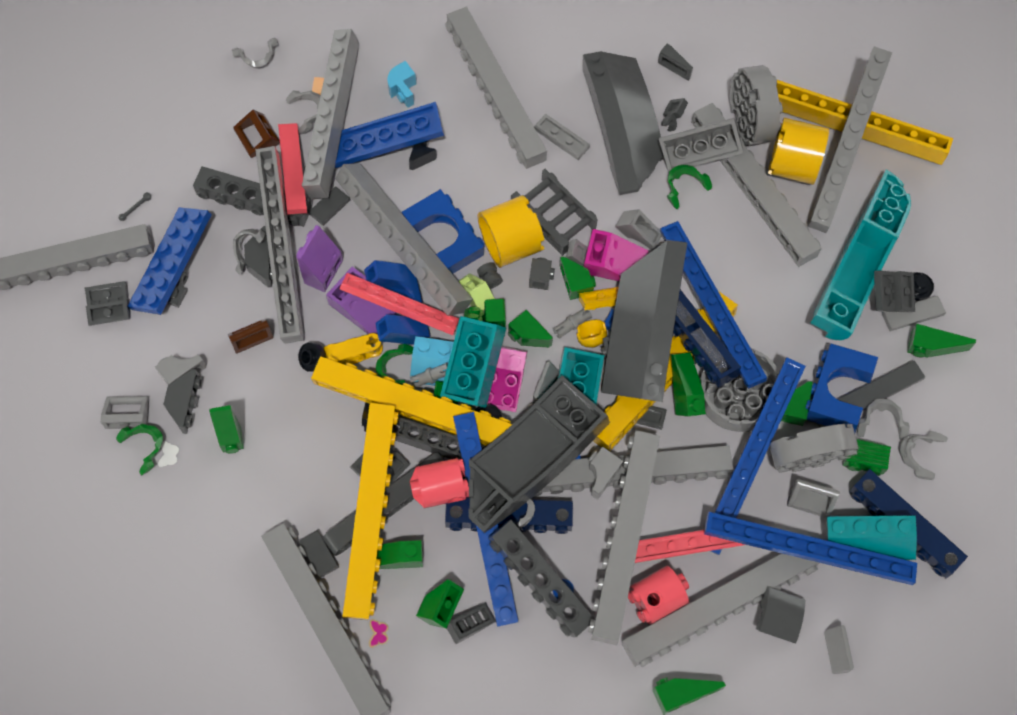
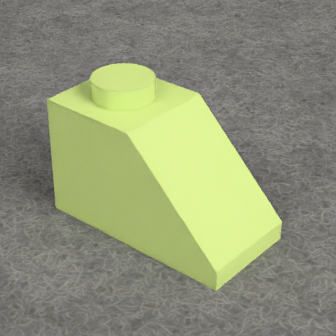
M470 273L458 280L473 298L469 304L471 307H479L480 310L484 311V301L495 299L486 281Z

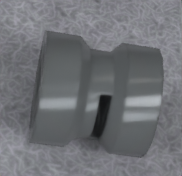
M494 262L483 264L477 269L479 277L486 281L489 289L499 286L503 281L501 275L496 272L497 267Z

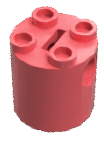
M456 458L416 467L410 480L413 498L424 509L466 500L469 497V487L467 479H462V477H465L463 460Z
M665 566L631 585L628 599L631 604L635 603L639 610L636 612L639 620L642 623L646 622L652 625L689 603L686 590L689 589V584L682 573L676 575L669 566ZM648 595L652 599L651 605L647 601Z

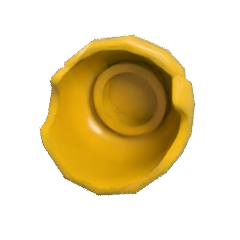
M589 320L577 327L578 342L584 347L595 348L603 344V338L607 337L606 325L601 320Z

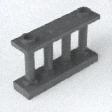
M544 169L542 170V182L528 192L525 197L528 201H531L547 187L555 193L554 196L539 208H533L530 203L527 206L531 208L533 213H536L544 238L563 256L568 252L569 240L587 225L592 230L596 229L598 219L592 211H588L558 181L553 173H549ZM516 191L511 195V199L521 195ZM560 200L569 206L551 221H547L542 216L543 213ZM575 212L582 220L565 234H560L555 227Z

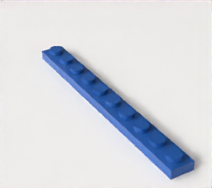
M677 221L660 228L665 241L687 242L683 274L721 342L741 366L739 374L747 388L749 389L766 382V374L680 223Z
M788 357L785 358L715 510L716 514L737 518L803 374L805 365ZM722 549L712 550L711 552L720 555Z
M474 412L453 416L468 487L470 479L469 459L482 451ZM498 524L486 533L476 526L497 627L517 623L518 617L508 570L503 562L505 558L500 552L497 554L489 545L491 541L488 537L499 529Z
M712 512L707 514L705 535L912 586L916 583L918 564L916 562Z

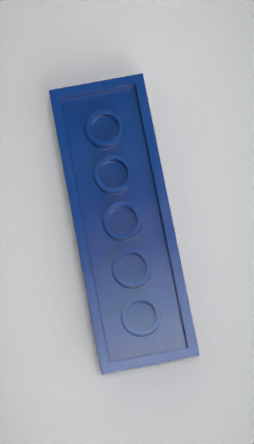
M429 103L342 130L335 168L342 167L343 164L355 163L444 136L437 103Z
M178 208L128 304L131 310L158 315L162 314L212 216L208 210Z

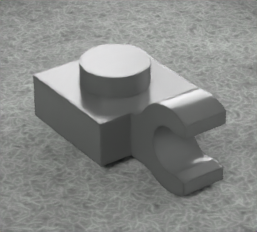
M685 98L669 101L663 113L665 118L662 121V125H669L668 131L676 130V119L682 117L688 104Z
M186 272L182 273L167 304L177 308L180 307L187 293V289L184 288L188 280Z

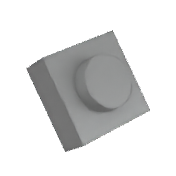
M577 239L570 240L566 257L582 266L585 263L588 247Z

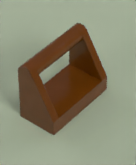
M254 109L233 127L250 158L256 157L255 149L276 147L280 143L265 115ZM252 125L256 127L263 139L254 148L243 129Z
M266 319L228 334L236 354L273 339Z

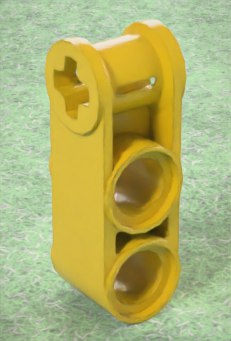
M370 333L340 343L327 345L323 350L325 358L331 356L339 361L338 363L346 365V363L356 364L363 360L380 356L383 351V345L379 341L377 334Z

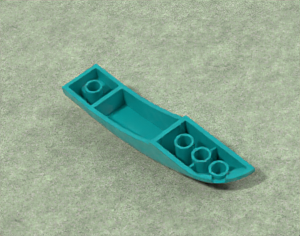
M887 169L883 173L852 232L810 322L826 331V338L840 341L848 339L853 334L875 285L874 272L882 270L911 209L910 194H907L904 190L903 182Z

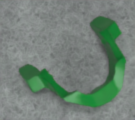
M682 164L669 171L668 183L671 193L668 194V199L675 209L680 208L677 197L679 193L673 186L674 179H679L682 174L691 175L697 178L704 188L709 191L712 189V183L706 173L701 174L694 166Z
M401 344L398 345L397 350L385 351L376 362L377 375L381 378H384V376L388 377L385 374L387 372L385 365L388 360L402 354L412 355L414 347ZM395 380V383L403 385L405 380Z
M140 424L133 429L127 426L122 428L116 437L119 443L139 433L150 434L154 442H156L155 450L143 459L144 463L139 471L142 476L154 467L152 459L162 445L163 435L155 426Z

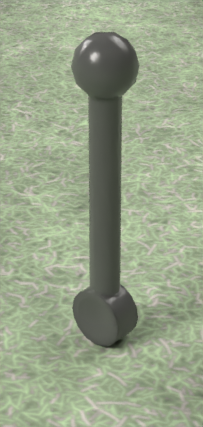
M148 192L144 193L141 200L124 214H119V220L124 221L126 216L144 201L151 200V194Z

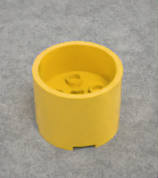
M783 117L781 130L778 131L768 174L814 185L826 150L829 128Z
M523 195L480 211L477 214L484 243L490 256L499 268L545 249L543 245L541 246L544 236L537 215L533 213L531 208H528L527 204H529V201Z

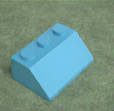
M416 336L410 376L425 372L427 368L431 367L433 369L446 362L448 363L454 342ZM445 377L437 379L436 381L444 382ZM427 383L425 385L435 386V383Z

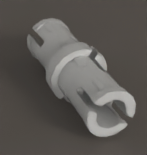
M583 308L573 316L569 315L564 322L553 328L554 334L558 333L556 336L560 339L571 330L575 331L580 324L592 318L591 312L587 313L588 310Z
M446 362L433 369L431 367L427 368L425 372L410 376V382H414L412 384L414 389L427 383L433 384L437 379L445 377L448 363Z

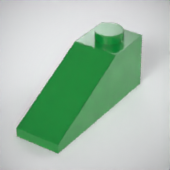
M916 324L911 331L907 353H911L919 358H928L969 351L976 343V339Z
M691 353L671 354L675 415L687 417L705 415L704 391Z
M231 405L209 409L222 452L233 454L244 449L241 426Z
M398 541L382 544V550H377L376 559H380L379 569L423 567L422 541Z
M666 677L657 681V686L652 691L664 715L718 692L726 687V684L722 681L680 678L669 680Z

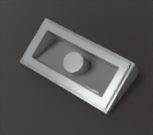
M549 361L545 364L533 395V404L557 381L559 371Z
M841 625L826 630L824 635L832 673L850 672L853 670L854 665L845 626Z

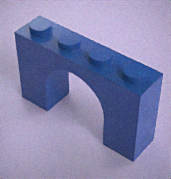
M440 189L402 211V214L417 232L434 223L449 224L457 231L458 237L456 241L436 254L448 270L454 274L482 257L485 244L480 237L475 236L471 224L464 221L461 211L458 208L455 209L452 205L453 202L450 196L444 194Z
M374 260L364 269L366 281L422 303L417 278L405 264ZM386 314L375 323L380 342L414 345L416 336L430 337L426 324L406 316Z
M831 343L829 350H824L821 361L824 362L823 367L819 366L816 378H819L818 384L813 383L811 395H814L812 401H807V420L825 426L845 424L846 428L848 424H852L855 433L863 408L837 400L829 392L827 384L838 377H849L871 383L878 357Z

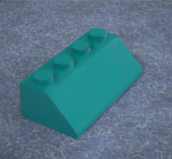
M460 316L440 394L441 397L486 408L506 332L505 327Z
M565 347L561 355L557 380L563 376L596 405L605 355Z
M916 516L827 517V539L830 542L904 560H916Z

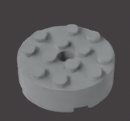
M764 65L739 68L738 72L734 73L731 81V113L736 115L739 135L745 145L771 142L775 139L777 132L781 130L780 114L783 108L781 102H779L776 87L777 79L775 76H772L769 68Z
M757 350L753 351L766 374L767 381L749 389L740 374L718 388L715 383L710 382L706 375L707 372L703 370L700 382L704 391L706 415L712 422L724 429L736 432L753 430L779 374V370L773 361Z
M845 424L816 428L797 433V436L783 437L770 443L774 466L779 473L787 472L791 469L793 472L802 471L806 467H810L811 464L812 468L821 467L837 458L838 461L851 458V456L857 455L859 450L852 424H848L847 428Z

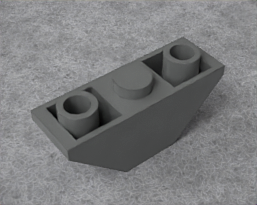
M263 226L261 230L265 232V236L262 242L258 243L256 238L252 237L244 245L245 265L250 274L265 286L272 287L266 227Z
M192 369L168 385L163 403L172 419L184 434H187L188 427L191 428L192 411L193 408H196L198 402L196 394L197 390L201 389L202 377H200L195 369Z

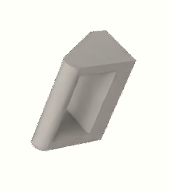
M106 397L101 413V424L105 429H122L127 426L133 429L140 424L147 425L149 397ZM141 404L139 414H111L112 405Z
M798 478L792 487L787 506L827 518L830 517L840 491Z

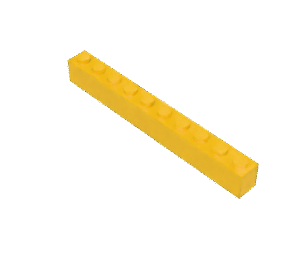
M777 80L776 87L779 102H781L783 108L782 112L842 132L852 104ZM871 111L862 139L940 165L943 164L948 156L953 142L951 137Z
M719 292L731 315L734 317L738 304ZM698 309L699 314L717 335L704 309ZM673 336L664 392L673 384L671 354L691 353V351L688 352L685 349L683 341L679 336ZM618 396L616 403L612 407L608 406L604 411L609 418L610 424L593 442L601 448L604 447L611 451L656 401Z
M320 356L311 377L315 385L368 404L395 406L394 412H398L399 415L455 435L457 433L453 416L474 412L480 444L486 446L513 425L510 420L499 417V419L493 418L486 411L480 410V412H476L466 404L461 403L459 406L454 404L449 398L441 397L440 399L434 397V394L427 390L420 392L414 390V387L410 384L403 383V385L395 383V380L390 377L384 376V378L376 376V373L373 371L358 370V367L353 364L346 363L344 365L338 363L339 361L331 356H327V358Z
M370 403L342 618L369 620V615H374L375 603L371 602V597L377 591L378 581H374V573L379 572L380 559H376L377 550H382L383 538L379 537V532L385 526L386 516H382V508H387L388 495H384L385 487L390 485L391 474H387V467L392 466L393 453H389L390 445L395 444L396 433H392V427L397 425L398 412H394L395 406L377 403Z

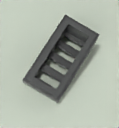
M667 43L660 51L658 63L689 81L693 67Z
M486 603L450 620L447 630L454 643L458 644L492 625L496 620ZM480 611L486 620L484 623L478 614ZM471 616L474 617L478 626H475L473 620L471 619ZM464 620L466 621L470 630H467L466 626L463 623Z

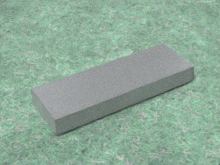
M547 114L534 126L536 132L577 160L590 148L589 143Z
M935 296L915 302V312H883L882 315L889 331H894L944 316L946 311L939 297Z

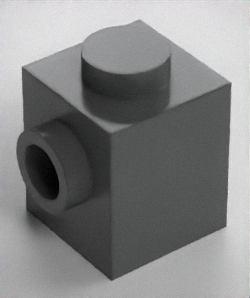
M542 257L532 258L529 288L548 290L549 281L554 280L555 268H551V260Z

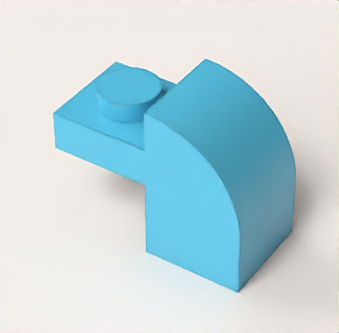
M404 61L391 69L387 81L390 97L397 96L398 100L401 103L404 102L407 108L414 105L413 93L409 88L416 85V74L408 63Z

